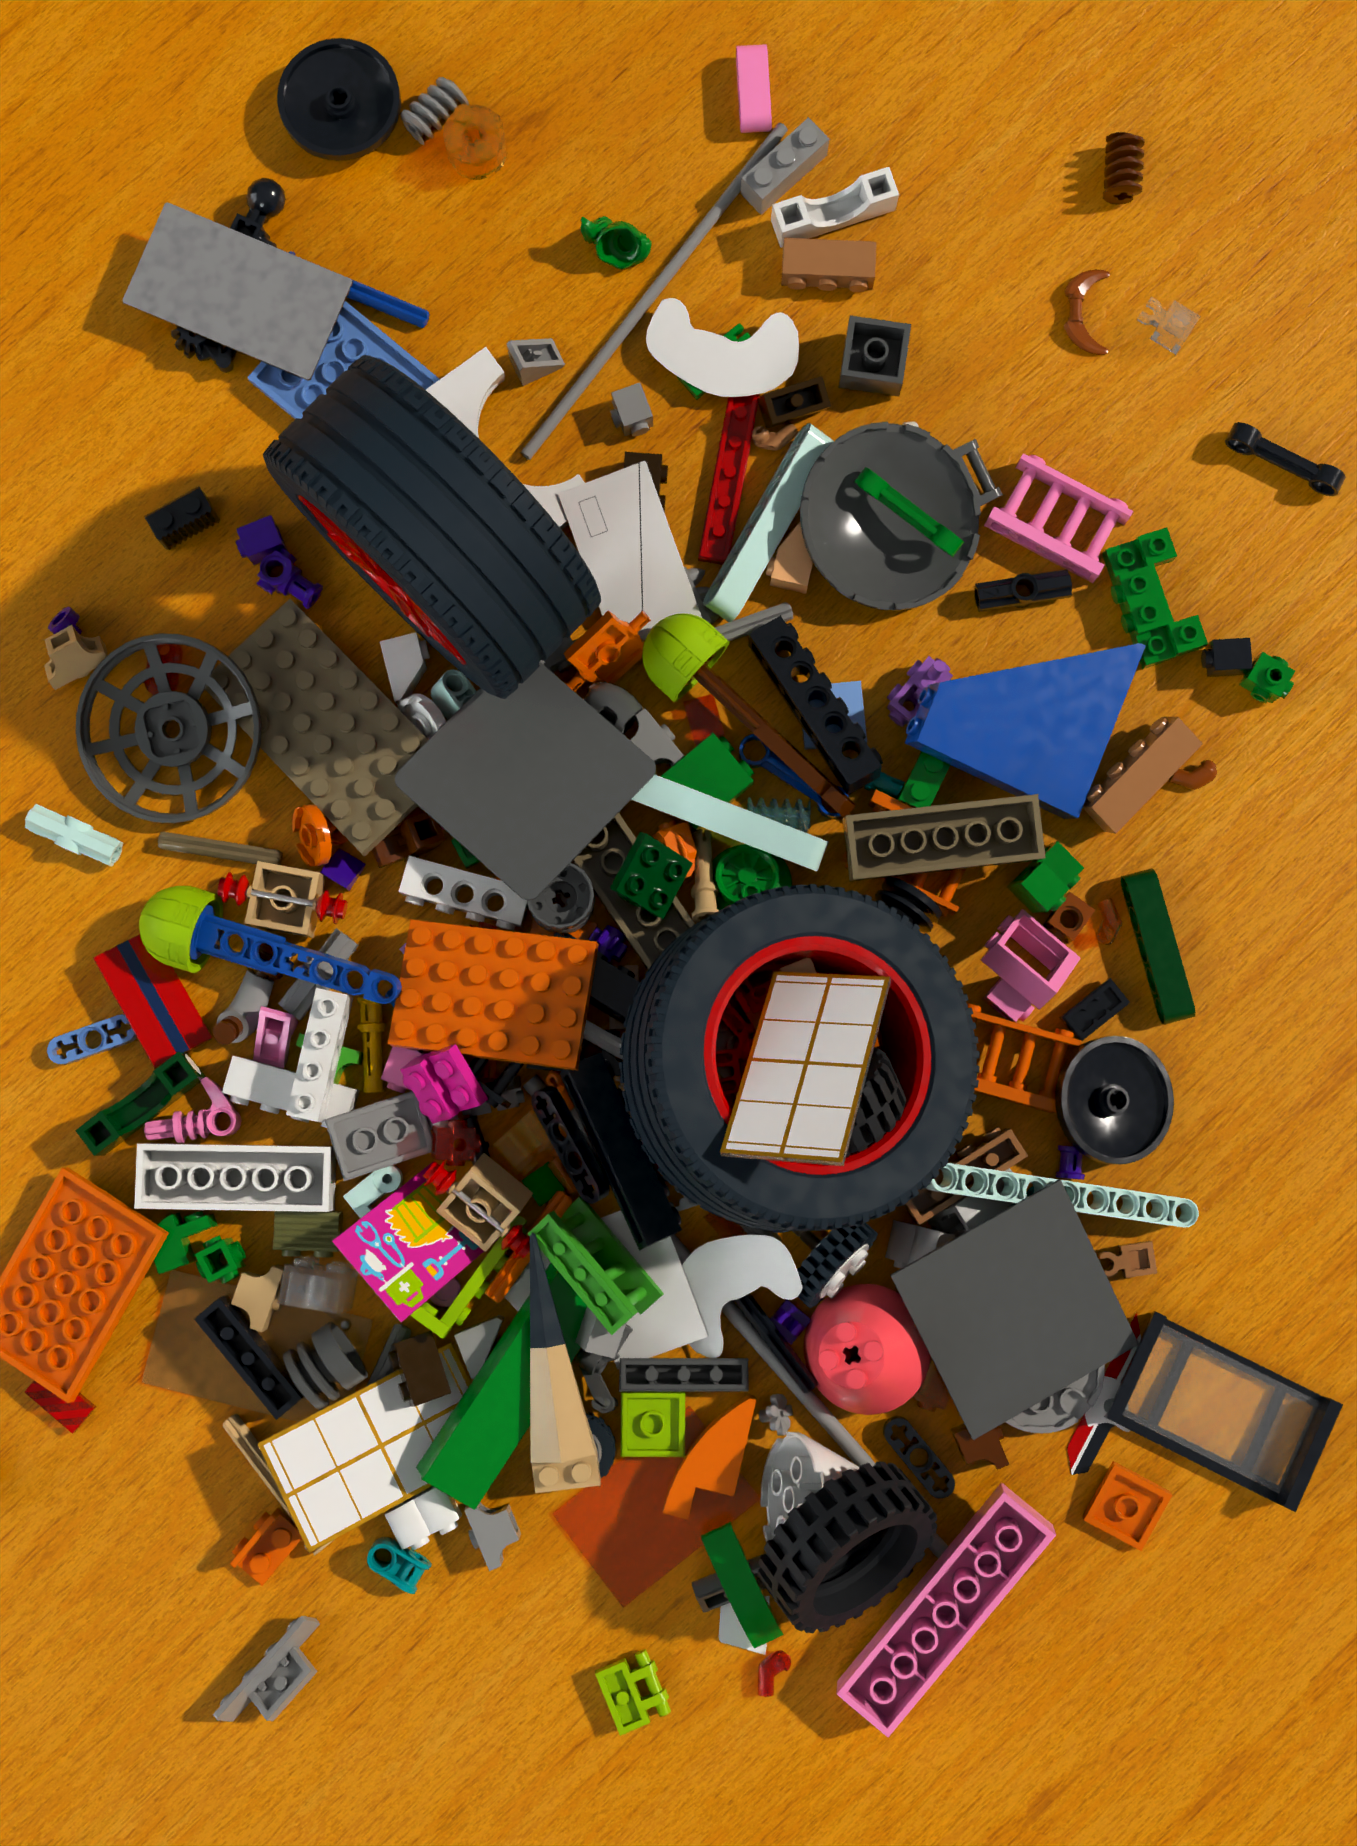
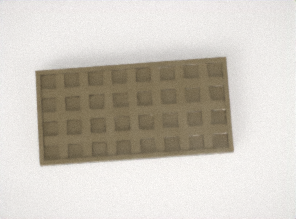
M289 599L228 657L243 671L255 693L262 723L260 748L365 857L418 807L414 801L397 787L395 775L429 739ZM221 662L213 670L211 677L225 690L233 707L249 702L246 692L237 677ZM206 685L205 690L223 708L218 696ZM252 715L236 719L237 724L253 739L254 724Z

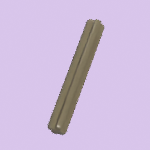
M161 832L158 838V847L164 850L257 864V861L281 865L282 852L276 849L169 832Z

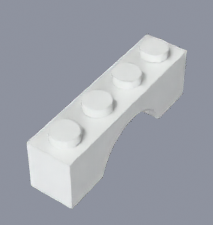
M890 167L861 175L849 187L828 197L807 199L799 195L772 204L771 223L780 248L783 247L784 238L809 239L895 211L899 193Z

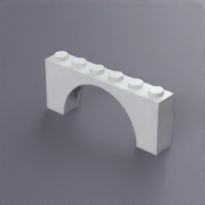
M484 347L427 388L426 391L479 438L478 425L483 406L492 391L505 380V374L487 347ZM578 474L556 485H523L547 511L560 529L563 530L569 523L558 493L585 482Z

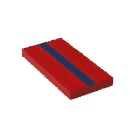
M140 934L93 957L95 964L154 1069L158 1068L177 1052H189L212 1039L211 1034L173 967L156 960L146 950Z

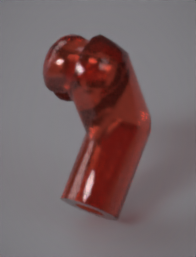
M781 1650L773 1651L759 1663V1696H773L774 1677L783 1670L788 1671L792 1662L786 1652Z

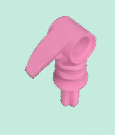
M204 1077L200 1081L212 1101L209 1109L200 1110L198 1115H195L193 1111H189L187 1117L184 1116L182 1111H175L171 1119L146 1122L144 1132L147 1140L175 1137L177 1143H184L187 1136L191 1140H195L198 1134L203 1139L207 1138L209 1133L217 1136L233 1135L240 1129L242 1120L239 1112L235 1110L233 1103L229 1101V1096L222 1093V1087L210 1078ZM225 1112L230 1116L231 1124L228 1129L223 1131L219 1128L217 1119L220 1114Z

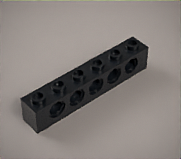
M780 615L749 633L748 646L846 794L850 795L880 777L883 764L882 758L874 747L870 749L865 742L866 736L862 727L857 722L853 724L847 715L849 710L841 697L836 698L830 690L832 685L829 678L824 672H818L814 666L815 659L807 647L803 649L798 642L799 636L791 623L786 624ZM780 650H787L791 655L782 658L776 653ZM795 675H804L808 680L799 683L792 678ZM814 699L821 700L825 705L820 708L812 707L809 704V702ZM835 724L842 730L838 733H831L827 731L826 727ZM851 749L856 751L858 756L850 759L845 757L843 752Z

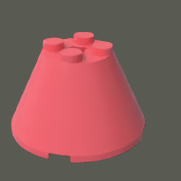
M856 1284L842 1288L832 1299L829 1296L826 1297L817 1306L810 1317V1323L806 1327L804 1358L806 1367L818 1382L816 1387L830 1402L849 1412L874 1415L898 1408L917 1393L927 1376L931 1356L898 1292L877 1284Z

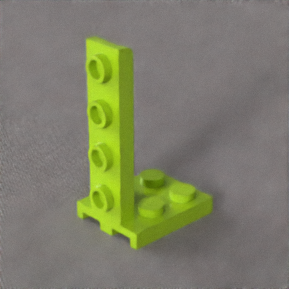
M516 1216L509 1224L511 1228L515 1225L523 1224L522 1233L526 1235L528 1232L524 1228L527 1220L521 1216ZM499 1237L441 1320L436 1317L440 1311L428 1302L423 1303L410 1316L442 1339H445L455 1323L461 1326L472 1311L467 1307L474 1296L478 1299L482 1297L490 1285L486 1281L493 1270L499 1272L509 1258L505 1254L509 1248L501 1250L503 1238Z

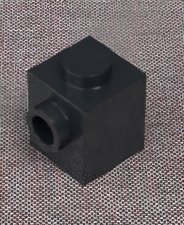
M1250 638L1214 639L1210 641L1201 653L1202 667L1207 669V677L1245 675L1253 669Z

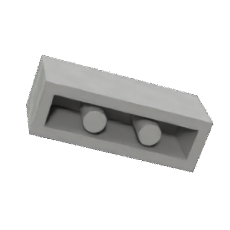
M808 117L741 178L740 194L762 215L827 156L830 139Z

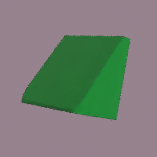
M549 1161L522 1180L523 1184L534 1193L532 1196L539 1206L549 1201L556 1191L564 1190L547 1166L550 1163Z

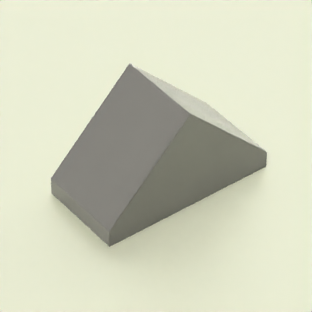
M552 338L510 340L506 344L509 359L522 386L565 366Z
M497 1315L461 1330L454 1335L471 1379L476 1377L487 1360L505 1317Z

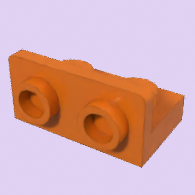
M279 1508L271 1515L265 1512L253 1526L257 1530L250 1540L244 1537L231 1552L236 1557L230 1565L233 1568L237 1565L241 1567L261 1586L266 1583L302 1540L296 1524Z

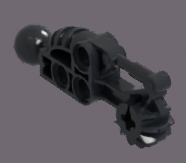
M261 178L255 180L248 187L246 199L250 210L247 216L244 217L237 213L230 228L277 248V245L270 241V236L265 232L263 225L266 219L278 216L284 209L285 192L281 185L273 179ZM174 324L177 329L172 330L171 335L173 339L177 340L175 346L179 351L184 350L187 358H192L196 353L199 361L212 359L222 372L228 373L232 371L234 367L233 360L238 350L228 346L223 349V344L200 334H196L194 337V332Z

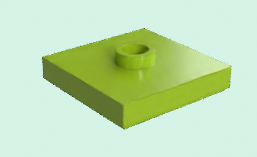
M621 1392L620 1457H685V1392Z

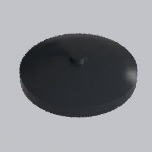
M332 38L316 42L304 48L289 62L279 82L277 103L286 131L297 145L306 152L322 159L347 161L373 152L388 139L399 119L401 94L392 67L377 50L356 40Z
M1108 1036L1084 1043L1068 1057L1058 1076L1055 1106L1057 1117L1065 1136L1080 1153L1100 1163L1128 1164L1148 1156L1162 1142L1171 1124L1174 1096L1168 1072L1161 1060L1150 1048L1132 1038Z

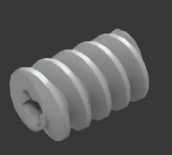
M439 77L436 80V86L430 85L427 88V94L421 93L419 95V103L413 101L409 105L410 111L404 109L400 114L408 132L420 144L425 146L422 135L430 139L434 138L430 128L433 126L441 131L443 128L439 120L442 118L450 123L452 120L448 111L451 110L458 115L460 110L457 103L460 102L467 107L469 102L453 81Z

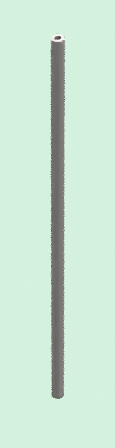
M779 122L526 444L520 452L526 459L531 460L741 191V178L772 151L786 134L788 129L784 124Z

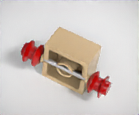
M257 861L252 886H250L246 875H242L239 880H235L232 873L228 872L226 878L221 877L217 891L218 896H222V902L225 904L232 898L235 899L237 906H241L249 898L245 924L251 927L314 938L318 918L320 922H323L326 916L332 917L333 923L337 924L339 919L345 918L348 905L347 900H343L342 893H339L336 898H331L328 890L323 892L326 880L323 874Z
M485 1153L481 1155L459 1183L455 1182L454 1185L452 1183L456 1180L457 1170L448 1172L444 1169L445 1160L440 1165L435 1161L423 1175L427 1179L423 1186L433 1184L436 1187V1196L444 1194L449 1189V1195L436 1212L485 1252L501 1236L503 1238L501 1250L511 1248L514 1251L512 1259H515L518 1255L524 1258L530 1251V1236L522 1233L523 1224L515 1225L512 1228L509 1224L521 1212L534 1193Z

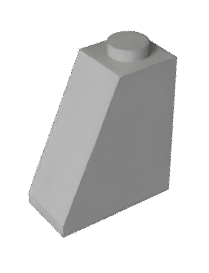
M1009 1168L1006 1172H1012V1170ZM1001 1178L996 1183V1190L1000 1194L1004 1188V1182ZM965 1196L927 1221L933 1230L955 1235L954 1238L1006 1210L1014 1203Z

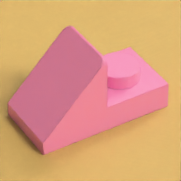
M263 1006L260 1008L253 1061L284 1069L288 1061L291 1036L298 1025V1020L292 1014Z

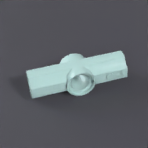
M35 804L29 810L25 818L24 828L53 840L55 841L54 844L78 855L82 853L111 867L118 861L122 853L123 842L98 832L93 829V826L68 815L67 817L62 816L38 804Z

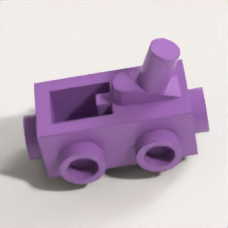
M930 656L923 663L917 660L907 672L910 679L906 684L901 686L898 683L887 696V699L891 701L887 707L891 711L888 715L890 719L901 727L905 724L908 725L911 718L916 716L920 706L918 698L921 691L927 685L951 680L953 675L949 672V666L938 658L934 660ZM906 701L912 702L914 709L908 711L903 707V703Z

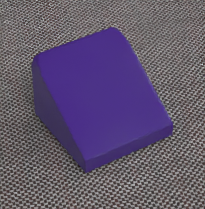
M339 848L320 873L350 891L366 864Z

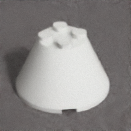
M786 1432V1437L777 1438L766 1459L761 1483L760 1503L761 1507H766L768 1526H763L766 1542L774 1538L776 1527L779 1524H784L789 1518L788 1513L794 1507L798 1508L806 1501V1496L811 1492L814 1494L824 1487L823 1484L831 1478L836 1480L842 1477V1472L849 1469L856 1471L859 1469V1466L802 1433Z

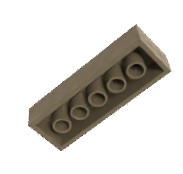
M1038 794L846 815L842 818L850 882L1038 861L1046 858Z

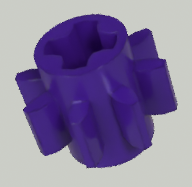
M606 925L603 931L596 927L588 939L599 944L598 951L608 958L607 962L609 964L612 959L620 962L627 951L626 948L628 946L624 944L626 940L625 935L610 925Z

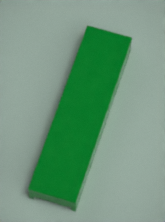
M550 1263L545 1272L570 1362H572L581 1348L575 1341L587 1305L554 1265ZM530 1294L416 1466L423 1481L473 1510L477 1508L530 1427Z

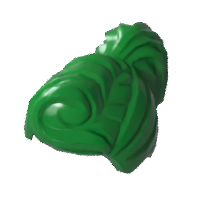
M606 216L598 217L593 221H589L584 217L580 220V230L584 240L589 244L593 242L598 258L604 263L618 269H625L642 263L648 257L652 241L632 224L625 221L613 222Z

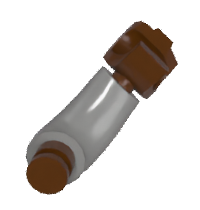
M262 943L259 947V955L263 960L270 961L273 957V949L267 943ZM247 969L233 1001L217 1018L216 1025L213 1028L215 1040L223 1045L239 1043L254 1033L258 1027L260 1008L262 1006L267 1007L274 985V980L271 978L281 979L284 974L278 973L273 975L256 969L254 971Z

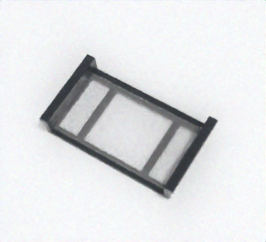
M1153 1311L1112 1404L1104 1417L1296 1512L1343 1404L1331 1398L1321 1396Z

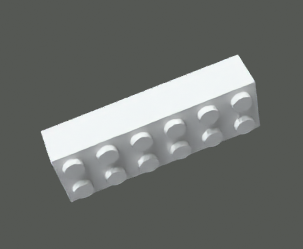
M137 1144L134 1209L334 1211L336 1184L335 1151L333 1146Z

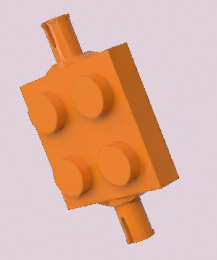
M608 610L563 653L567 661L578 670L565 684L576 692L586 681L593 683L604 681L615 683L642 658L645 640L639 636L638 632L651 621L650 617L644 611H641L628 623L621 621Z

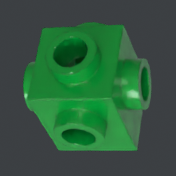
M1264 652L1260 653L1252 661L1253 669L1244 675L1239 685L1251 692L1250 695L1262 703H1273L1280 697L1284 699L1294 685L1291 678L1295 670L1288 667V662L1278 656L1271 657Z
M220 1235L202 1244L204 1250L194 1254L197 1259L196 1266L204 1279H207L208 1283L219 1279L222 1284L227 1283L240 1276L237 1270L246 1266L243 1261L246 1258L245 1252L238 1241L234 1242L232 1237L222 1240ZM222 1253L228 1262L227 1265L220 1262L219 1257Z

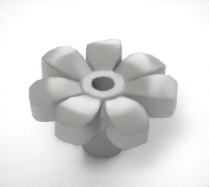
M773 1394L770 1397L771 1405L759 1411V1419L762 1423L770 1422L771 1431L776 1430L778 1436H784L790 1428L791 1421L788 1416L793 1415L792 1406L786 1405L787 1399L783 1394Z

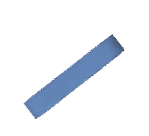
M121 1014L53 1038L48 1044L47 1054L54 1063L67 1065L131 1043L137 1037L132 1028L127 1030L126 1037L123 1034L109 1036V1033L104 1028L105 1026H107L109 1031H113L121 1027V1021L124 1024H129L126 1017ZM93 1030L98 1031L102 1037L101 1044L95 1049L89 1048L85 1041L87 1034ZM61 1042L64 1045L78 1043L80 1049L75 1048L67 1051V1058L63 1055H57V1050L61 1048Z

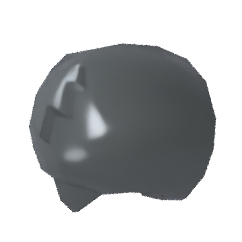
M606 681L596 682L589 686L587 694L583 699L622 734H625L636 721L635 715L643 710L638 700L626 689Z

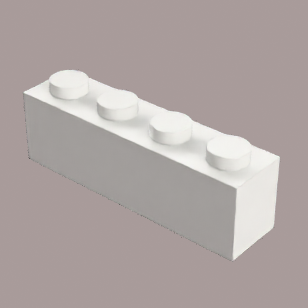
M232 1056L222 1093L231 1095L229 1100L231 1102L248 1106L250 1100L261 1103L260 1110L279 1114L280 1109L287 1111L296 1072L243 1057ZM333 1083L325 1119L353 1111L360 1090ZM293 1116L290 1117L292 1119L309 1123V1120L297 1118ZM325 1121L322 1122L321 1126L327 1128Z

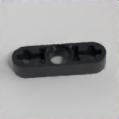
M901 1416L889 1418L883 1426V1435L894 1451L933 1497L946 1498L951 1495L955 1488V1480L950 1471L905 1418ZM894 1424L898 1427L906 1426L903 1433L910 1442L914 1436L917 1438V1441L910 1443L904 1452L899 1450L905 1446L900 1438L896 1436L892 1439L890 1437L893 1434L891 1427ZM916 1448H922L927 1451L928 1459L922 1466H915L910 1462V1454ZM934 1462L938 1464V1466L932 1468L940 1478L945 1475L947 1476L944 1481L946 1488L943 1490L939 1487L932 1488L935 1482L928 1473H926L925 1477L920 1475L928 1471Z

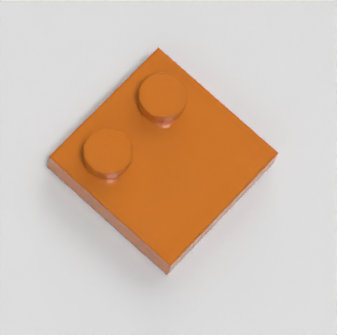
M1112 1461L1082 1517L1084 1521L1142 1551L1169 1503L1172 1494L1169 1490Z

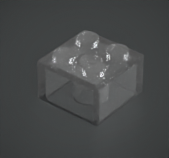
M310 1256L295 1258V1261L284 1265L278 1304L344 1314L353 1308L358 1272L351 1269V1263L332 1261V1263L323 1265L319 1264L320 1258Z

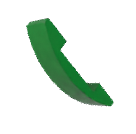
M731 1522L701 1535L721 1585L753 1648L755 1649L782 1636L781 1627L771 1606L768 1605Z

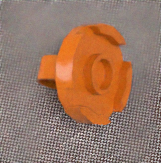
M306 804L294 810L292 829L293 833L299 831L301 843L296 844L302 860L309 867L326 865L329 863L332 847L344 844L348 839L340 831L332 834L337 829L336 826L327 817L323 816L321 810L316 805Z

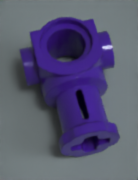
M281 548L279 552L275 550L272 554L266 556L261 561L260 572L257 574L260 579L256 584L271 595L274 591L285 596L291 594L302 601L305 608L309 609L319 599L323 586L319 583L314 584L303 577L302 570L294 565L297 559L286 550ZM274 567H284L280 576L270 577V572Z

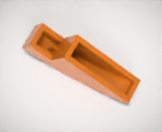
M748 1394L724 1410L692 1443L669 1485L663 1505V1514L688 1520L696 1487L734 1497L756 1404V1397L754 1395Z

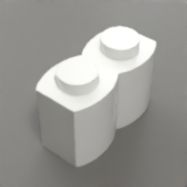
M431 1486L389 1509L384 1515L401 1549L403 1550L410 1546L412 1551L430 1541L429 1535L437 1531L444 1535L458 1526L456 1521L461 1518L462 1513L453 1497Z

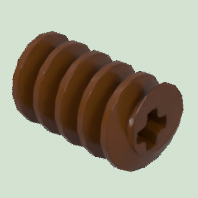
M1116 132L1106 136L1105 153L1107 155L1105 157L1106 168L1104 169L1106 179L1104 180L1105 191L1103 192V199L1108 203L1121 205L1131 202L1133 196L1139 195L1142 192L1143 186L1138 183L1143 180V174L1139 171L1143 169L1144 165L1140 159L1144 157V151L1141 148L1145 144V139L1131 133Z

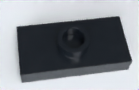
M1109 978L1059 1018L1074 1033L1076 1039L1083 1041L1130 1002L1113 980Z

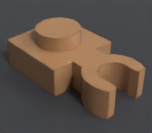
M1152 1241L1118 1245L1120 1255H1115L1108 1251L1097 1254L1099 1259L1109 1258L1111 1261V1267L1104 1270L1107 1277L1115 1275L1119 1269H1122L1124 1278L1157 1274Z

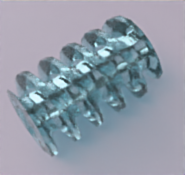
M748 797V811L799 829L805 833L809 832L811 799H809L806 808H804L801 799H797L794 807H791L788 798H784L781 807L778 806L776 798H772L769 806L766 807L764 798H759L756 806H753L751 798Z

